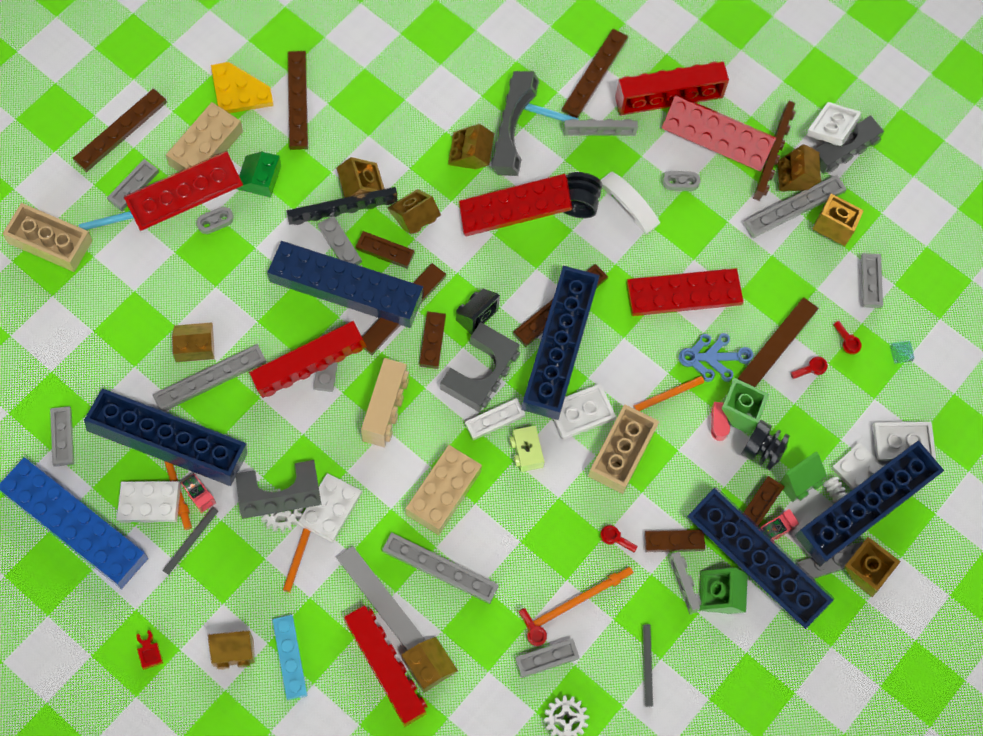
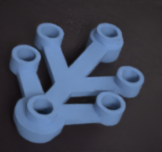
M723 333L706 353H698L703 347L709 346L711 342L710 335L703 334L692 349L686 348L680 352L679 361L683 366H693L702 374L704 381L711 382L715 376L713 370L705 368L699 362L706 361L721 374L723 381L728 382L733 378V371L727 369L718 361H739L742 364H747L753 358V351L748 347H743L739 352L717 353L723 346H727L730 341L729 335ZM702 338L708 339V342H703ZM721 338H726L727 342L721 341ZM741 355H746L747 359H743ZM685 356H689L691 360H686ZM709 373L712 377L707 378L705 374ZM724 373H729L730 377H725Z

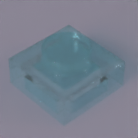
M910 341L891 344L890 348L894 363L909 362L915 359Z

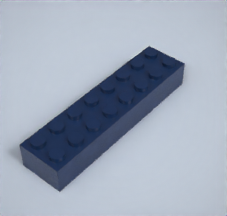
M282 240L267 272L271 283L377 318H383L408 328L412 327L424 296L423 286Z
M563 265L521 410L559 420L600 275Z
M103 388L84 419L86 431L228 486L232 485L236 474L239 472L247 456V443Z
M918 440L795 534V537L821 567L944 472V469Z
M717 487L713 488L687 516L805 629L834 601L835 598Z

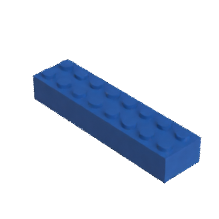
M25 457L0 483V492L121 590L148 560V557L141 549Z

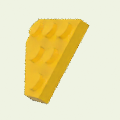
M230 62L211 65L218 106L226 112L235 113L274 106L270 86Z

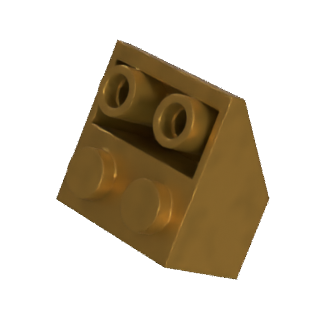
M481 124L454 132L448 164L450 166L470 169L489 166L495 133Z
M802 144L778 161L779 190H809L821 182L819 152Z

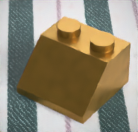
M350 157L336 168L345 198L385 189L378 165L375 162Z
M419 189L387 207L401 228L409 234L419 232L423 226L435 222L436 218L441 216L433 196Z
M831 193L812 229L834 240L836 243L846 246L855 232L864 210Z
M212 322L174 326L172 345L173 356L176 362L215 359Z
M867 537L844 568L854 583L873 597L901 561L870 537Z
M250 631L208 634L213 667H217L220 670L228 669L230 665L244 668L249 667L251 663H255L254 639Z
M437 637L423 641L401 654L402 661L423 693L458 672Z

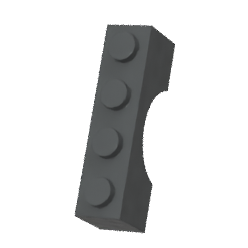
M870 115L856 124L852 132L854 137L852 143L839 146L825 142L814 150L818 151L820 155V171L823 174L828 171L832 172L838 168L839 164L849 162L857 153L860 155L865 152L870 145H877L881 141L884 130Z

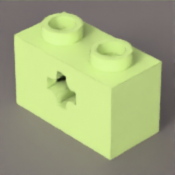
M536 426L513 430L512 437H510V445L516 451V455H514L516 467L519 466L520 472L543 468L545 462Z

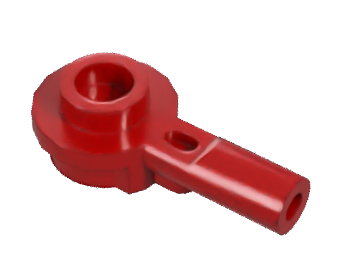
M840 321L835 322L833 326L844 340V351L853 355L860 352L862 343L859 338L853 334L849 335Z
M817 356L810 360L808 366L790 372L792 379L808 373L822 375L826 372L828 364L824 358Z
M607 525L600 532V538L605 544L613 545L617 543L633 553L638 548L637 545L621 537V532L615 526Z
M526 608L519 610V614L529 629L527 632L528 642L534 646L543 645L547 639L546 630L534 624Z

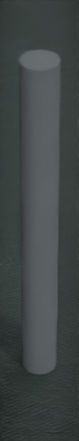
M212 507L162 570L164 573L169 575L219 512L217 509Z
M646 624L643 625L645 707H653L651 625Z

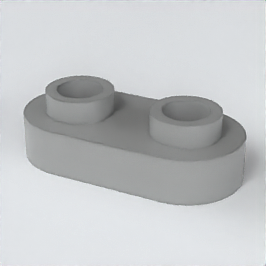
M669 171L663 179L665 188L673 191H694L700 184L699 175L692 171Z
M219 207L203 214L197 219L198 230L203 234H210L229 226L233 222V213L228 207Z

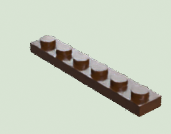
M614 28L612 29L566 101L562 112L579 118L627 42L628 35Z
M288 51L290 150L308 149L306 51Z
M153 88L73 157V161L87 173L167 103L166 99Z
M788 101L783 110L774 136L776 140L764 164L753 199L760 201L763 195L766 196L770 186L767 184L774 176L775 170H773V166L778 164L780 159L778 152L779 150L782 151L786 142L783 138L784 135L787 136L790 130L789 120L792 121L796 111L793 110L795 103L792 101Z

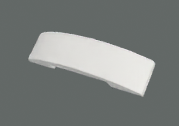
M610 172L601 179L602 188L609 196L613 195L635 218L634 222L646 235L660 225V221L647 202L623 178L614 172Z

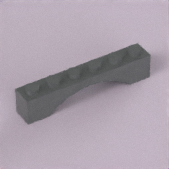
M514 71L510 79L509 94L506 95V107L502 113L503 120L502 125L499 127V138L495 143V155L491 161L492 168L497 175H519L522 159L515 146V128L524 108L536 97L539 79L534 71Z

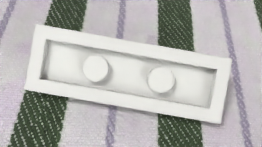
M516 398L465 421V426L472 440H476L524 418L526 414L521 410L522 407Z

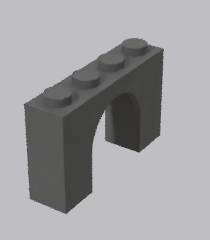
M481 322L472 334L470 344L493 359L495 363L493 373L487 378L474 380L450 367L440 383V390L478 412L483 407L486 408L491 401L490 395L492 392H497L501 385L499 381L502 377L508 375L511 369L509 367L512 361L516 362L521 353L519 352L520 344Z
M314 460L295 463L296 481L289 488L278 492H267L260 489L255 470L237 473L236 484L241 518L245 519L322 505Z

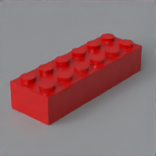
M714 61L704 65L696 64L687 68L678 67L669 71L660 70L656 73H643L633 77L625 76L618 80L615 100L619 114L622 116L669 108L676 94L696 103L721 99L724 97L729 77L724 61Z

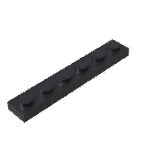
M396 187L286 210L289 225H300L306 221H319L329 216L337 217L343 213H355L361 209H373L379 205H391L398 201Z

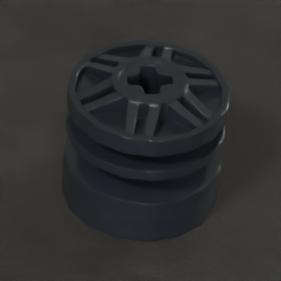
M584 172L567 174L572 210L564 213L576 218L587 219L594 217L597 213L598 199L600 198L603 185L601 180Z
M760 420L741 455L750 460H753L758 454L761 455L759 465L762 466L765 459H768L769 463L766 469L770 471L784 454L790 435L785 434L782 440H779L777 438L781 430L776 431L772 436L770 435L772 425Z

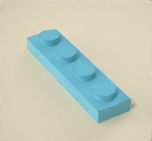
M293 615L272 619L287 700L308 696Z

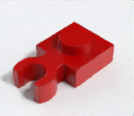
M150 630L147 631L148 638L146 640H142L140 634L136 636L137 641L143 646L137 649L143 670L163 664L158 643L152 644L153 634Z

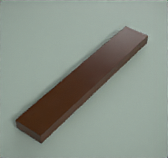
M433 263L414 282V284L423 286L424 296L422 302L446 278V273ZM380 318L362 337L367 346L363 349L370 355H373L401 325Z
M596 264L586 271L600 275L597 287L608 279V276ZM553 299L513 332V335L525 348L544 332Z
M803 297L741 373L738 380L756 387L819 308Z

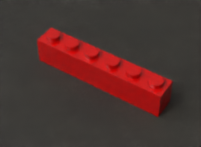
M352 321L249 373L261 397H270L276 391L282 388H289L293 383L307 379L311 374L323 371L329 365L341 362L347 356L357 354L367 346L355 322Z
M364 605L346 615L344 622L402 724L406 727L426 715L425 709L427 704L422 696L418 698L416 695L417 687L412 679L408 680L404 674L407 670L402 661L398 662L394 655L397 653L393 645H388L384 638L387 635L382 626L377 627L374 622L377 619L372 609L368 610Z

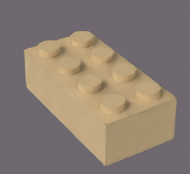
M211 102L166 154L169 166L180 172L227 151L243 133L241 121Z
M23 203L20 204L2 233L8 244L73 272L77 269L92 243V238L87 230Z
M384 358L361 428L363 442L385 448L386 442L391 441L393 434L392 424L397 422L398 406H402L403 392L409 384L407 364Z
M624 404L590 469L588 477L623 494L657 429L659 421Z
M448 445L406 507V515L439 536L480 475L482 465Z

